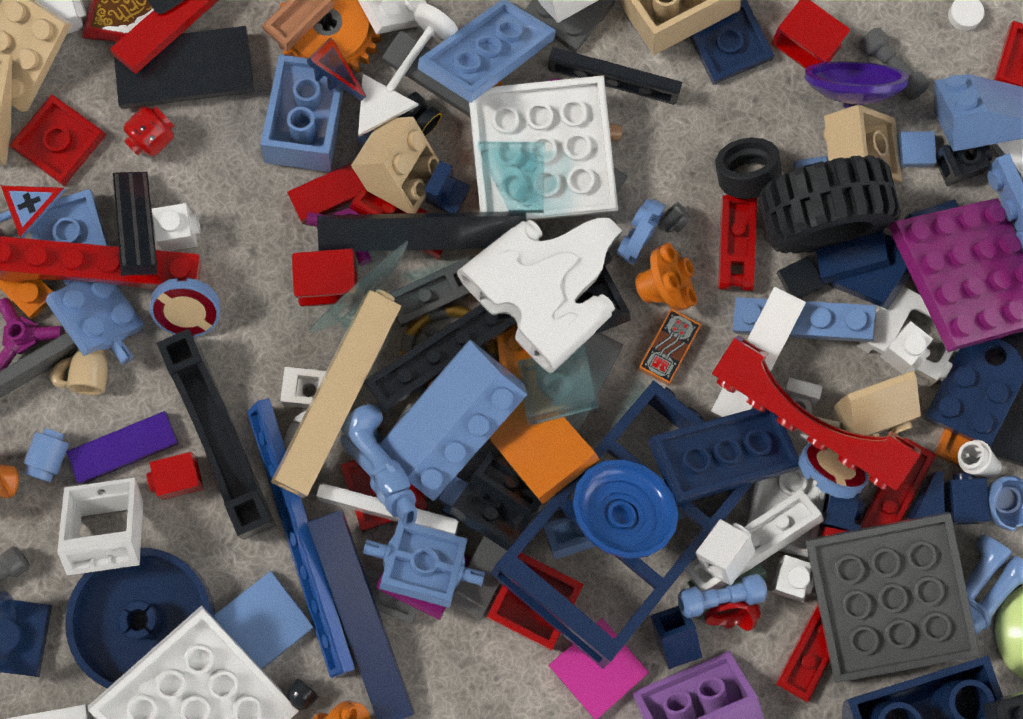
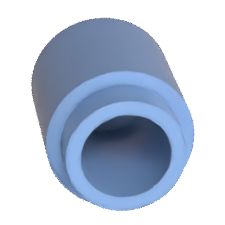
M44 428L42 434L35 432L23 462L26 465L23 474L51 483L53 475H58L69 446L68 443L63 441L65 435Z

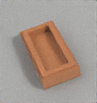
M288 0L262 25L263 30L288 52L335 6L334 1Z

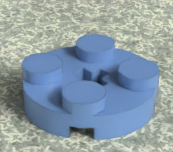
M647 198L643 206H640L631 223L636 229L632 227L616 252L617 255L622 257V260L633 266L636 264L641 256L640 251L653 235L667 206L666 204L656 199L650 200Z

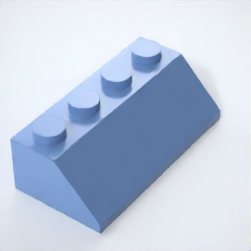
M469 340L384 437L379 446L392 460H396L400 464L409 482L434 501L527 396L525 385L477 344Z

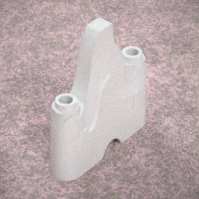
M596 218L581 224L557 238L539 241V238L542 236L539 226L532 220L522 221L457 271V275L467 290L492 315L505 313L515 318L518 325L515 335L516 341L544 370L553 373L594 335L612 316V312L615 310L611 300L603 294H600L598 297L592 296L580 304L576 303V300L600 275L606 252L620 237L622 230L610 218Z

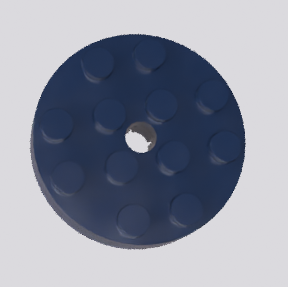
M141 548L140 565L84 573L70 596L66 611L65 629L70 651L76 663L88 677L101 686L109 688L201 605L215 619L213 598L201 575L186 561L162 550ZM146 611L148 617L146 627L148 629L137 630L133 621L138 612Z

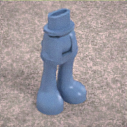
M374 404L363 405L346 417L341 427L342 432L345 434L340 439L345 451L371 477V488L377 494L376 496L379 501L386 507V510L393 517H399L405 527L410 526L417 519L416 497L413 491L409 489V479L396 460H392L379 446L381 436L377 428L383 420L380 409Z
M984 534L976 543V548L981 558L965 581L976 635L982 629H987L990 626L991 618L998 607L1015 588L1023 584V559L1011 556L1005 565L1002 575L982 601L977 603L974 600L992 575L1012 554L1011 550L1003 544Z

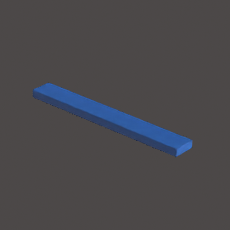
M270 398L258 400L248 410L247 414L329 677L334 678L355 668L319 555L307 525L308 519L301 497L271 483L286 449Z

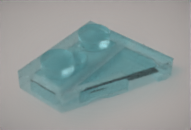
M478 142V150L509 213H544L545 142Z

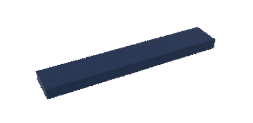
M343 509L308 521L307 525L376 719H404L414 715L415 712Z

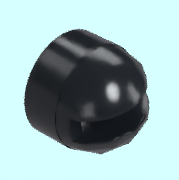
M299 678L291 685L287 694L291 705L299 710L309 708L319 698Z

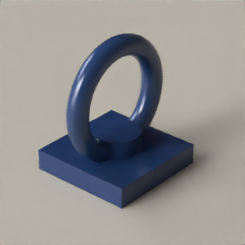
M0 591V673L40 677L52 605L14 600L9 592Z

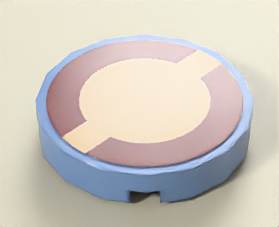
M178 278L169 279L158 285L152 293L150 314L154 322L166 332L175 335L190 329L195 336H202L213 330L219 322L221 309L219 297L209 285L189 278H187V281L178 282Z
M808 443L799 455L798 465L803 475L808 480L812 477L818 482L816 487L831 496L850 499L854 498L858 493L860 495L868 483L867 472L859 467L856 471L846 467L838 461L839 454L828 447L825 451H822Z

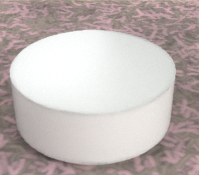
M955 0L948 11L950 23L962 31H969L977 27L984 16V7L979 0Z

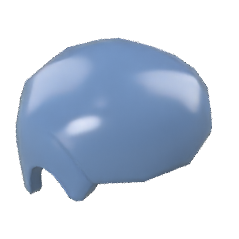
M1009 475L991 482L988 487L991 522L1000 528L1016 531V528L1023 526V479Z

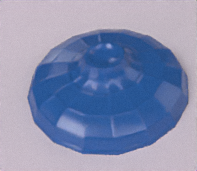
M627 460L603 461L588 469L576 484L572 504L577 524L588 540L607 554L626 559L648 557L663 549L676 532L678 509L674 494L659 475L644 465Z

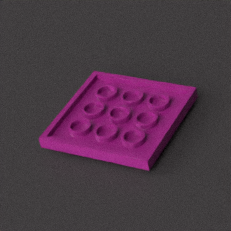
M999 198L898 220L888 227L947 352L1023 331V252L1020 249L1021 242L1015 235L1016 232L1011 222L1006 219V212L1001 206Z

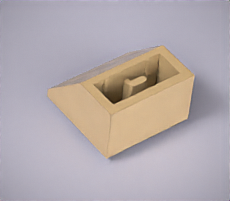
M399 117L373 130L351 166L368 192L406 213H416L425 198L424 190L439 163V159L414 117Z

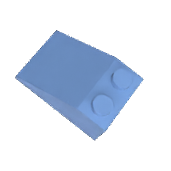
M279 54L260 144L264 163L331 172L337 144L344 89L338 85L333 90H329L327 77L325 76L320 81H316L314 69L306 61L308 58Z
M970 74L952 75L948 78L935 80L934 114L953 152L1023 139V87Z

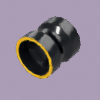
M415 91L407 98L418 103L419 106L396 118L413 116L426 137L438 125L442 113L435 107H429L425 104V98Z

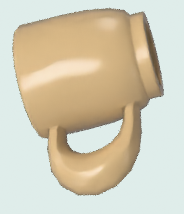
M78 349L73 357L59 361L50 372L52 384L58 388H68L75 393L84 395L104 394L108 377L105 350H97L83 356ZM70 366L67 381H65L64 373L66 369Z

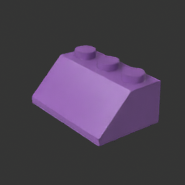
M730 651L632 692L642 719H764L758 697Z

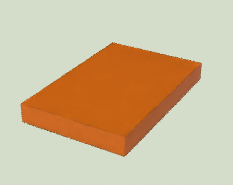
M536 388L527 395L489 438L491 443L542 504L600 460L594 450L539 388Z

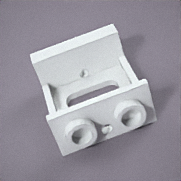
M903 286L888 310L878 306L875 319L874 343L859 342L857 347L867 353L873 349L882 354L900 332L910 311L917 310L931 318L921 295ZM945 347L937 363L926 359L914 372L928 379L925 385L929 387L938 380L943 381L952 368L953 364L948 360L953 351L947 352Z

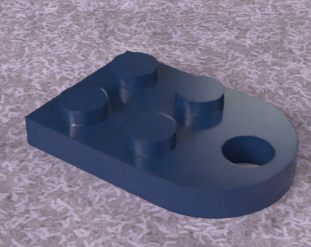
M1000 339L968 346L958 351L952 362L953 365L950 372L943 379L925 414V420L969 441L980 440L991 447L1023 383V361L1014 347ZM990 350H999L1004 354L1005 362L998 366L991 365L987 362L985 354Z

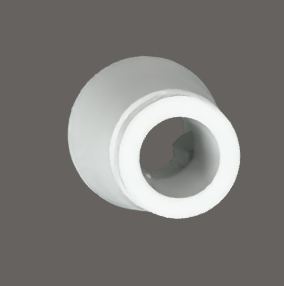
M980 440L969 441L963 444L958 451L959 465L966 473L987 478H995L1000 474L1002 465L985 442Z

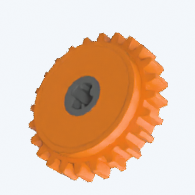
M333 0L335 6L288 52L286 50L283 51V55L309 58L331 38L335 41L350 69L352 68L353 71L359 73L358 64L363 62L368 65L370 63L368 53H377V46L374 43L381 42V34L375 33L358 0ZM328 25H333V26H334V28H333L332 26H330V29H331L330 31H324V30H323V28H325V29L327 30V29H328V28H327Z

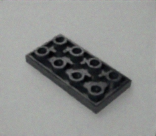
M246 26L182 33L136 74L114 57L118 105L121 109L255 93Z

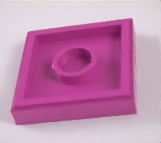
M603 618L598 620L596 624L615 639L617 634ZM571 644L548 665L593 719L601 717L649 673L626 645L622 647L604 669L599 667L574 644Z

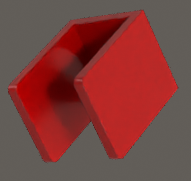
M799 0L777 28L771 45L806 69L814 64L830 62L840 50L841 42L849 34L850 29L811 0Z
M353 249L298 252L292 254L294 296L298 298V303L301 307L359 302L357 265Z

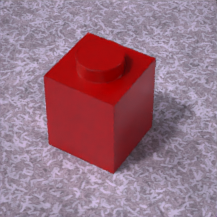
M187 452L149 462L151 472L146 474L150 492L156 493V496L160 499L166 500L204 490L198 459L194 453Z

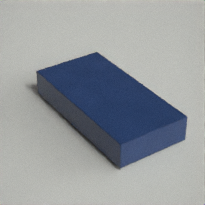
M883 231L816 250L820 278L824 284L891 266L887 240Z

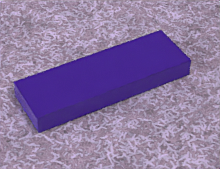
M163 411L68 450L66 453L78 484L83 485L177 446L179 442L167 412Z

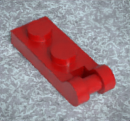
M723 195L721 198L718 290H729V287H741L742 291H753L757 197L742 199ZM731 265H743L742 274L731 273Z

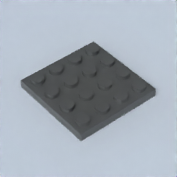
M943 512L805 539L835 683L980 656L951 513Z

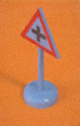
M0 185L9 207L8 211L0 214V223L13 218L19 237L24 238L66 189L58 187Z

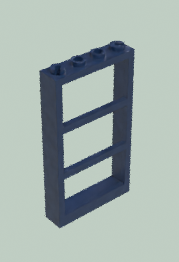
M653 380L598 444L594 452L599 459L607 452L616 460H627L644 465L616 440L647 404L651 405L679 429L705 421H703L698 411L691 407H686L676 399L675 394L668 387L664 389L662 385ZM598 460L595 464H593L590 468L594 467V466L599 462V460ZM586 471L560 490L496 563L490 574L599 667L604 669L696 556L695 552L720 519L724 520L753 483L735 488L711 519L690 502L676 505L678 511L700 528L701 531L664 577L660 576L640 558L626 559L615 556L654 588L615 639L518 558L519 554L558 509L577 524L573 502L568 497L575 490L576 484Z

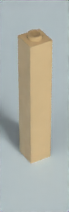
M369 290L364 295L271 483L301 498L308 496L401 308V305L395 303V298L389 293L382 290H376V292Z

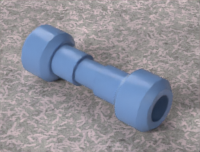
M753 574L744 576L740 583L728 585L722 589L715 590L713 588L700 591L696 587L682 589L678 594V605L682 615L686 618L701 616L705 609L717 607L722 603H736L740 601H745L749 605L762 603L767 597V587L760 575Z

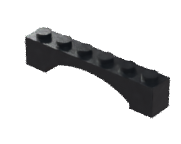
M187 329L157 342L156 344L169 375L176 385L205 450L222 494L224 506L237 536L245 540L275 527L276 523L196 336L190 329Z

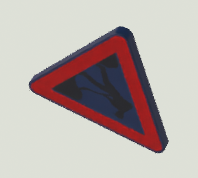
M329 38L306 60L308 65L314 69L316 81H320L323 76L327 77L329 90H333L339 85L361 101L366 98V94L333 39Z

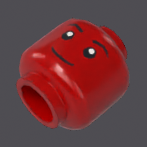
M144 106L123 125L124 132L128 136L124 142L137 156L144 152L150 157H155L173 141L174 133L172 129L175 125L156 106L153 109Z

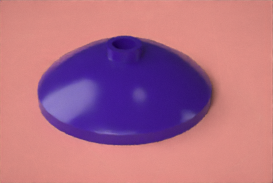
M836 61L818 63L807 67L804 78L820 94L828 99L842 102L844 108H849L858 104L864 106V104L878 103L898 94L908 85L909 76L902 70L886 65Z

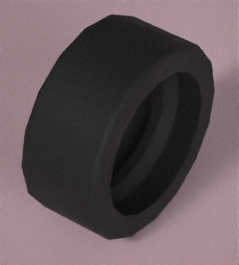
M750 137L731 142L719 151L715 159L719 186L724 193L734 198L749 199L759 197L761 190L767 186V183L777 180L782 175L779 149L773 142L763 138ZM760 163L765 165L754 172H733L735 168L744 164Z

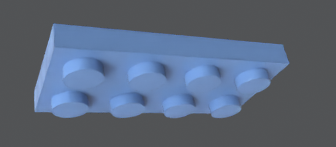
M500 0L455 34L420 57L418 70L472 103L554 41L556 30L508 0Z

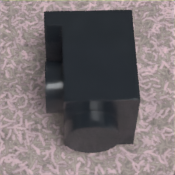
M947 144L942 146L936 153L937 166L946 186L981 175L991 166L989 161L992 160V151L989 145L953 152L951 146ZM964 152H967L970 160L965 158Z

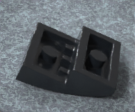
M490 451L473 474L468 485L452 505L449 513L508 551L520 537L538 510L541 502L510 464L496 453Z

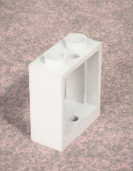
M136 478L64 487L57 552L66 575L140 565L143 499ZM128 510L126 531L80 538L82 516Z

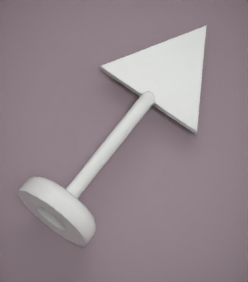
M421 3L416 8L414 17L418 25L424 30V33L387 86L363 74L362 89L366 94V98L360 104L359 137L419 106L418 103L394 91L431 36L444 41L458 31L456 24L434 6Z

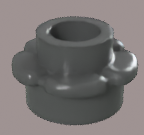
M676 202L666 211L660 220V223L666 227L665 232L670 233L674 230L679 233L691 219L687 215L690 210L688 206L683 207L679 202Z

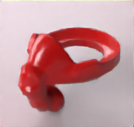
M745 601L722 603L717 607L710 608L704 614L705 623L711 626H724L726 629H730L738 625L745 631H751L756 627L757 620L760 618L761 607L758 604L749 605ZM737 608L729 613L714 615L724 610Z

